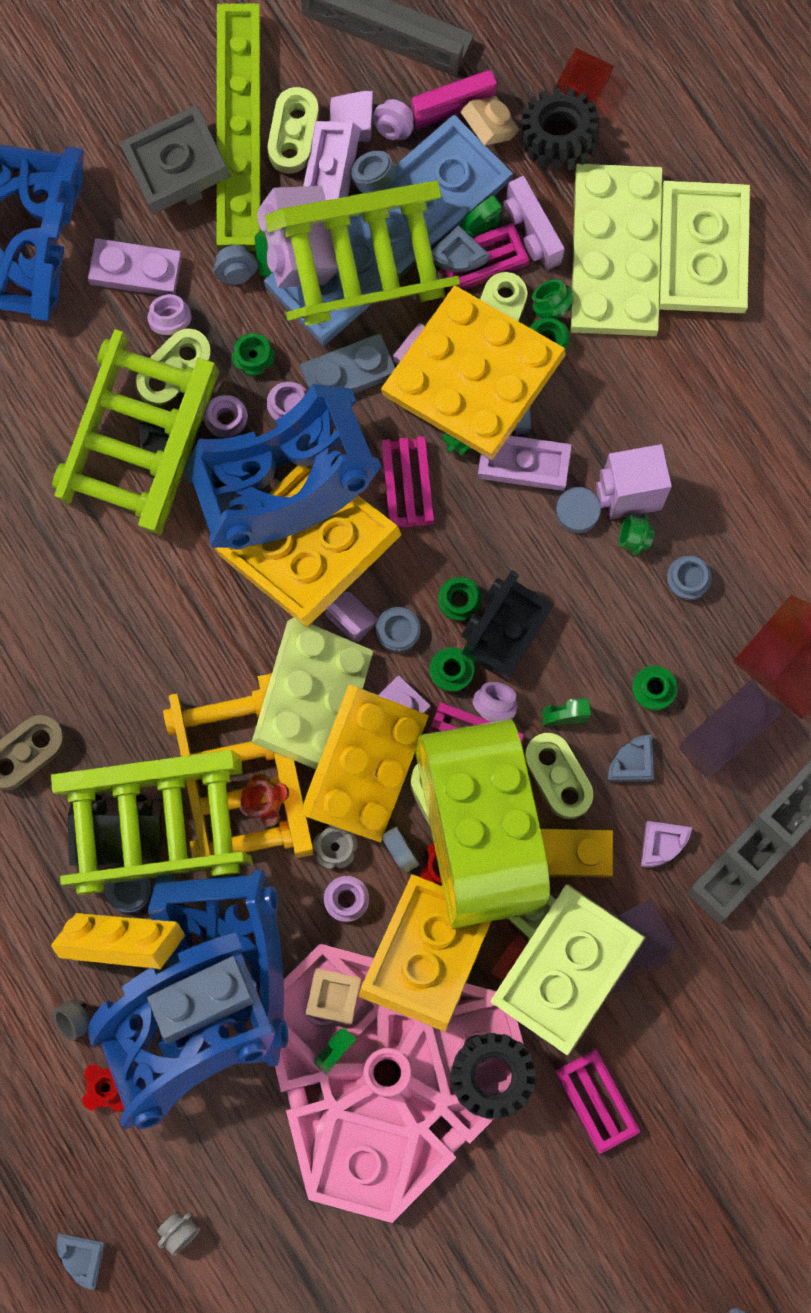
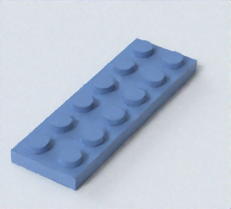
M453 115L395 165L397 171L396 178L386 189L438 180L442 198L427 202V211L423 212L431 250H433L460 225L473 209L492 195L495 196L511 182L513 173ZM400 209L388 211L390 218L386 219L397 275L400 280L417 264L407 217L401 215ZM362 216L351 217V225L347 226L361 293L365 295L383 291L369 224L363 222ZM338 270L326 285H319L323 303L345 299ZM274 272L264 280V286L288 311L306 307L301 286L278 288ZM371 304L330 312L331 321L305 326L304 318L297 320L324 347Z

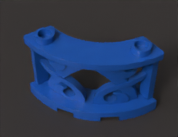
M0 144V169L3 170L0 173V201L19 192L26 211L32 217L42 221L41 228H31L17 234L7 246L5 253L0 248L1 310L31 314L32 319L48 321L59 303L64 247L56 244L60 232L63 231V225H70L75 204L82 191L84 149L66 147L63 154ZM10 171L20 172V175L13 178ZM34 188L33 191L36 197L40 194H47L48 198L42 203H33L30 200V189ZM26 245L34 246L36 248V255L32 259H26L21 252L18 265L15 259L19 251ZM8 280L31 293L32 297L5 293Z
M312 384L305 396L289 412L276 420L278 427L268 433L256 437L253 431L231 438L198 440L183 471L187 483H193L211 533L209 541L213 548H232L238 550L294 535L327 519L369 486L371 480L380 470L381 464L378 458L372 457L352 407L356 403V399L352 389ZM344 446L346 454H341L337 450ZM290 461L300 466L313 465L305 484L292 497H280L260 491L270 483L275 475L276 468ZM222 482L225 485L224 487L215 488L213 483ZM231 501L229 503V508L231 510H225L223 512L220 503Z
M253 870L252 875L187 881H177L175 875L157 876L148 908L151 920L178 922L185 934L183 940L166 962H170V966L180 962L177 954L193 947L191 935L193 932L199 938L205 937V928H207L206 941L218 938L220 935L224 936L236 932L242 946L241 953L252 966L250 976L257 993L260 991L261 1003L269 1023L273 1025L276 1033L266 1055L252 1063L266 1062L268 1066H278L281 1048L287 1047L289 1034L287 1023L284 1020V979L280 936L276 918L278 910L276 888L268 885L263 870ZM246 898V905L250 914L248 920H244L239 916V904L232 905L226 910L225 919L220 917L219 900ZM206 901V910L185 905V902ZM249 934H255L256 943L248 936ZM246 1008L228 1015L236 1017L244 1023L233 1024L237 1033L242 1034L248 1031L247 1022L250 1018ZM228 1027L227 1032H226L228 1038H229V1027ZM160 1032L158 1046L163 1057L178 1058L190 1034L168 1044Z
M236 932L206 941L178 953L180 962L173 964L160 973L154 968L144 971L122 986L125 996L115 1004L105 1001L90 1020L86 1032L92 1047L101 1045L125 1109L120 1118L123 1129L137 1126L138 1129H147L159 1124L167 1116L172 1106L185 1093L205 1079L236 1063L248 1064L264 1057L267 1051H269L276 1033L273 1025L269 1023L241 954L242 946ZM234 956L239 962L255 1001L254 1004L245 1007L254 1029L229 1039L226 1033L228 1027L232 1024L244 1023L236 1017L226 1016L191 1033L178 1058H164L150 1052L148 1048L155 1037L158 1024L147 997ZM143 1022L142 1030L139 1031L138 1028L140 1027L141 1023Z

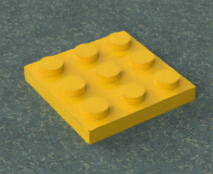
M454 285L384 383L381 391L384 397L493 460L565 357V348Z
M298 465L269 494L280 497L294 496L305 484L313 465ZM357 495L351 502L327 519L294 535L238 550L232 548H215V550L222 559L307 628L401 536V532L395 523Z

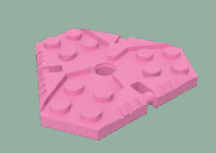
M319 944L284 979V1020L288 1026L289 1037L287 1047L281 1048L279 1064L275 1066L281 1092H287L291 1108L286 1110L308 1200L393 1223L456 1158L453 1153L465 1141L470 1144L494 1120L472 1114L457 1100L452 1089L450 1074L458 1051L471 1039L486 1033L506 1034L523 1044L517 1020L490 1002L496 991L467 983L446 1032L359 997V994L352 1025L306 1016L316 968L359 977L362 979L361 989L374 960L371 957ZM345 1028L357 1039V1042L325 1075L314 1065V1060L329 1044L328 1042L338 1030ZM496 1057L486 1058L476 1068V1084L486 1094H501L510 1085L511 1070L502 1059ZM385 1059L396 1062L401 1070L399 1081L390 1087L378 1084L374 1078L375 1066ZM320 1083L324 1100L309 1104L305 1087ZM440 1116L452 1126L441 1140L429 1130Z

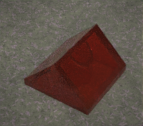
M790 595L733 662L800 719H803L811 709V604Z

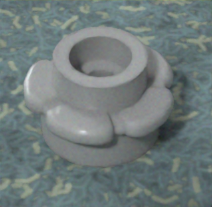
M328 825L323 832L316 834L313 840V850L317 852L316 859L322 866L329 869L334 866L344 868L354 860L353 853L357 850L358 844L352 832ZM333 843L339 844L340 848L338 851L331 849Z
M178 1212L171 1215L157 1231L162 1237L158 1242V1247H165L173 1256L181 1252L200 1231V1228L192 1220L194 1217L193 1213H188L184 1217Z

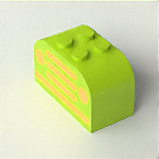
M507 719L419 735L415 756L451 929L542 912L550 894L547 859L523 748L514 721Z

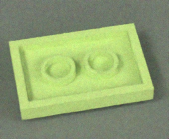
M681 181L663 182L659 309L745 314L748 307L750 185Z
M294 617L287 621L251 743L317 769L347 687L350 684L363 689L373 650L313 624L306 628Z
M565 885L490 1002L560 1051L569 1055L646 936L570 885Z

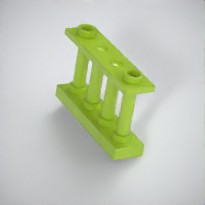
M438 180L286 207L264 215L268 233L284 230L286 238L291 237L306 307L286 312L287 321L304 318L305 326L331 321L330 312L418 294L420 302H426L446 297L445 288L460 285L459 276L438 280L423 212L427 211L426 203L442 198ZM400 209L401 215L407 217L420 284L400 287L386 219L390 218L389 210ZM362 216L363 222L369 224L383 291L365 295L361 293L347 226L351 225V217ZM324 223L325 230H330L345 299L323 303L308 233L312 232L311 225Z
M114 329L111 339H105L100 347L97 363L101 365L66 464L60 463L53 477L52 488L56 489L54 496L61 502L71 505L75 491L135 511V516L140 518L138 522L139 527L144 531L161 536L184 473L183 469L191 454L220 371L215 363L199 357L194 368L188 367L186 370L127 351L129 339L122 331ZM120 367L180 387V392L185 394L179 410L173 408L170 412L111 392ZM105 408L165 428V433L170 436L164 451L158 450L157 453L98 434L97 430ZM90 450L150 470V475L155 477L149 493L144 491L140 495L82 475Z
M233 750L51 774L52 793L68 798V803L73 804L79 873L60 876L61 885L76 888L77 895H89L104 892V884L212 870V877H226L240 874L239 866L253 865L251 855L245 852L233 853L226 783L230 782V775L243 774L241 755ZM202 779L203 785L208 786L215 855L188 859L181 790L185 789V781ZM157 785V790L163 793L169 861L143 865L136 796L140 795L141 787ZM112 792L113 797L118 798L124 867L98 871L91 802L96 800L95 794Z

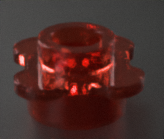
M257 773L251 777L250 782L241 793L240 810L245 816L258 817L264 825L273 826L279 821L280 816L278 812L282 802L289 797V789L286 784H275L268 781L265 774ZM264 795L267 796V802L265 804L262 803V798Z

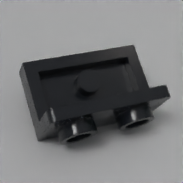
M511 570L505 582L498 577L496 578L484 598V601L489 603L490 606L482 618L474 614L461 635L462 638L467 640L461 654L506 682L554 606L553 603L518 583L519 574Z
M101 793L95 794L96 800L91 802L97 866H124L118 798H107L106 795ZM140 793V795L136 796L142 863L143 865L162 862L161 817L164 809L163 799L152 798L148 794ZM71 804L68 812L69 865H78L73 804Z

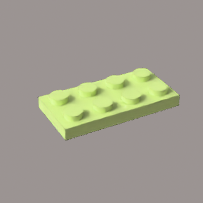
M576 164L572 290L575 298L571 304L570 333L657 336L659 327L662 167Z

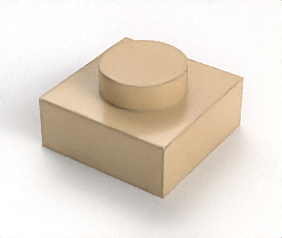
M496 96L472 100L461 111V114L484 146L510 141L520 130L511 118L509 109Z
M316 968L306 1016L352 1025L362 979Z

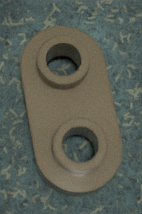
M45 715L32 716L0 740V765L5 761H11L14 764V770L10 775H0V790L8 791L19 787L61 753L65 737L62 728L54 719ZM40 733H47L50 736L48 745L42 748L36 747L34 743L36 736Z

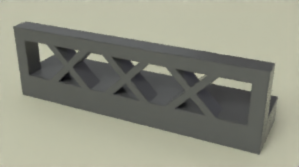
M301 0L303 16L454 77H458L474 42L473 33L391 0Z

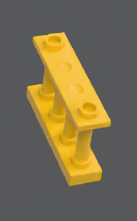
M272 673L258 676L260 689L252 691V696L183 710L178 694L169 695L171 708L163 710L168 736L177 735L181 757L233 750L241 755V761L266 757V761L275 759L278 776L270 778L271 783L227 792L228 808L232 810L275 800V805L285 804L288 820L279 822L280 827L232 837L233 853H247L284 845L285 849L294 847L296 858L314 855L306 816L300 814L303 800L294 760L251 743L252 741L193 754L190 748L187 733L188 727L254 713L259 717ZM197 780L186 781L198 840L190 841L192 858L215 855L213 841H209L204 816L210 814L209 796L200 797ZM212 870L204 871L208 878L212 877Z

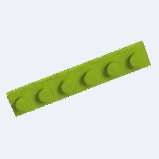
M259 3L217 4V148L231 177L217 183L218 251L232 245H241L249 251H256L254 236L261 230L258 223V210L261 205Z

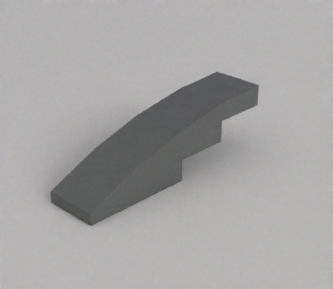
M811 760L686 892L719 925L811 828Z

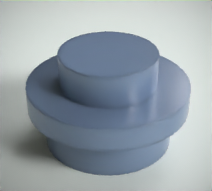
M228 246L216 255L214 272L216 278L221 282L231 285L242 284L257 270L255 256L244 246Z
M682 556L676 559L667 572L669 589L675 596L684 600H695L703 596L709 589L712 581L709 566L696 556Z

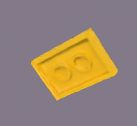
M349 684L300 814L381 843L415 754L419 735H422L429 715Z
M411 874L361 986L359 997L446 1032L491 922L451 929L443 886Z

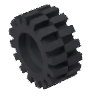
M561 87L553 88L552 96H549L546 90L539 93L540 101L532 97L528 101L529 108L524 107L521 119L523 148L525 152H528L529 159L534 162L539 158V166L546 169L549 163H552L553 171H560V164H567V169L572 170L575 169L576 160L581 165L588 162V154L592 157L594 156L596 145H599L600 140L599 113L596 112L595 103L593 101L588 103V96L583 92L576 98V90L568 88L567 94H561ZM556 123H567L577 128L572 133L562 136L552 135L544 131L547 127Z
M495 1033L477 1036L463 1045L454 1058L450 1074L452 1089L460 1104L472 1114L488 1119L504 1118L517 1113L518 1110L528 1103L531 1094L534 1092L536 1086L535 1077H537L533 1058L524 1048V1045L509 1035ZM489 1057L502 1059L511 1070L509 1087L498 1095L484 1093L475 1081V1071L478 1064Z

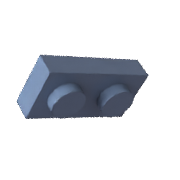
M381 333L300 364V371L308 390L312 384L349 388L352 389L353 394L387 381L395 369Z
M234 956L147 997L161 1035L168 1044L255 1003L239 962Z

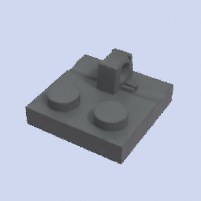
M197 105L120 142L153 214L184 199L188 205H191L203 199L200 191L231 177Z

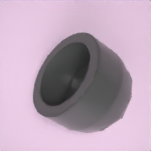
M74 999L65 1002L53 1011V1018L58 1030L70 1041L81 1037L88 1030V1024L93 1017V1011L85 1012L86 1002Z

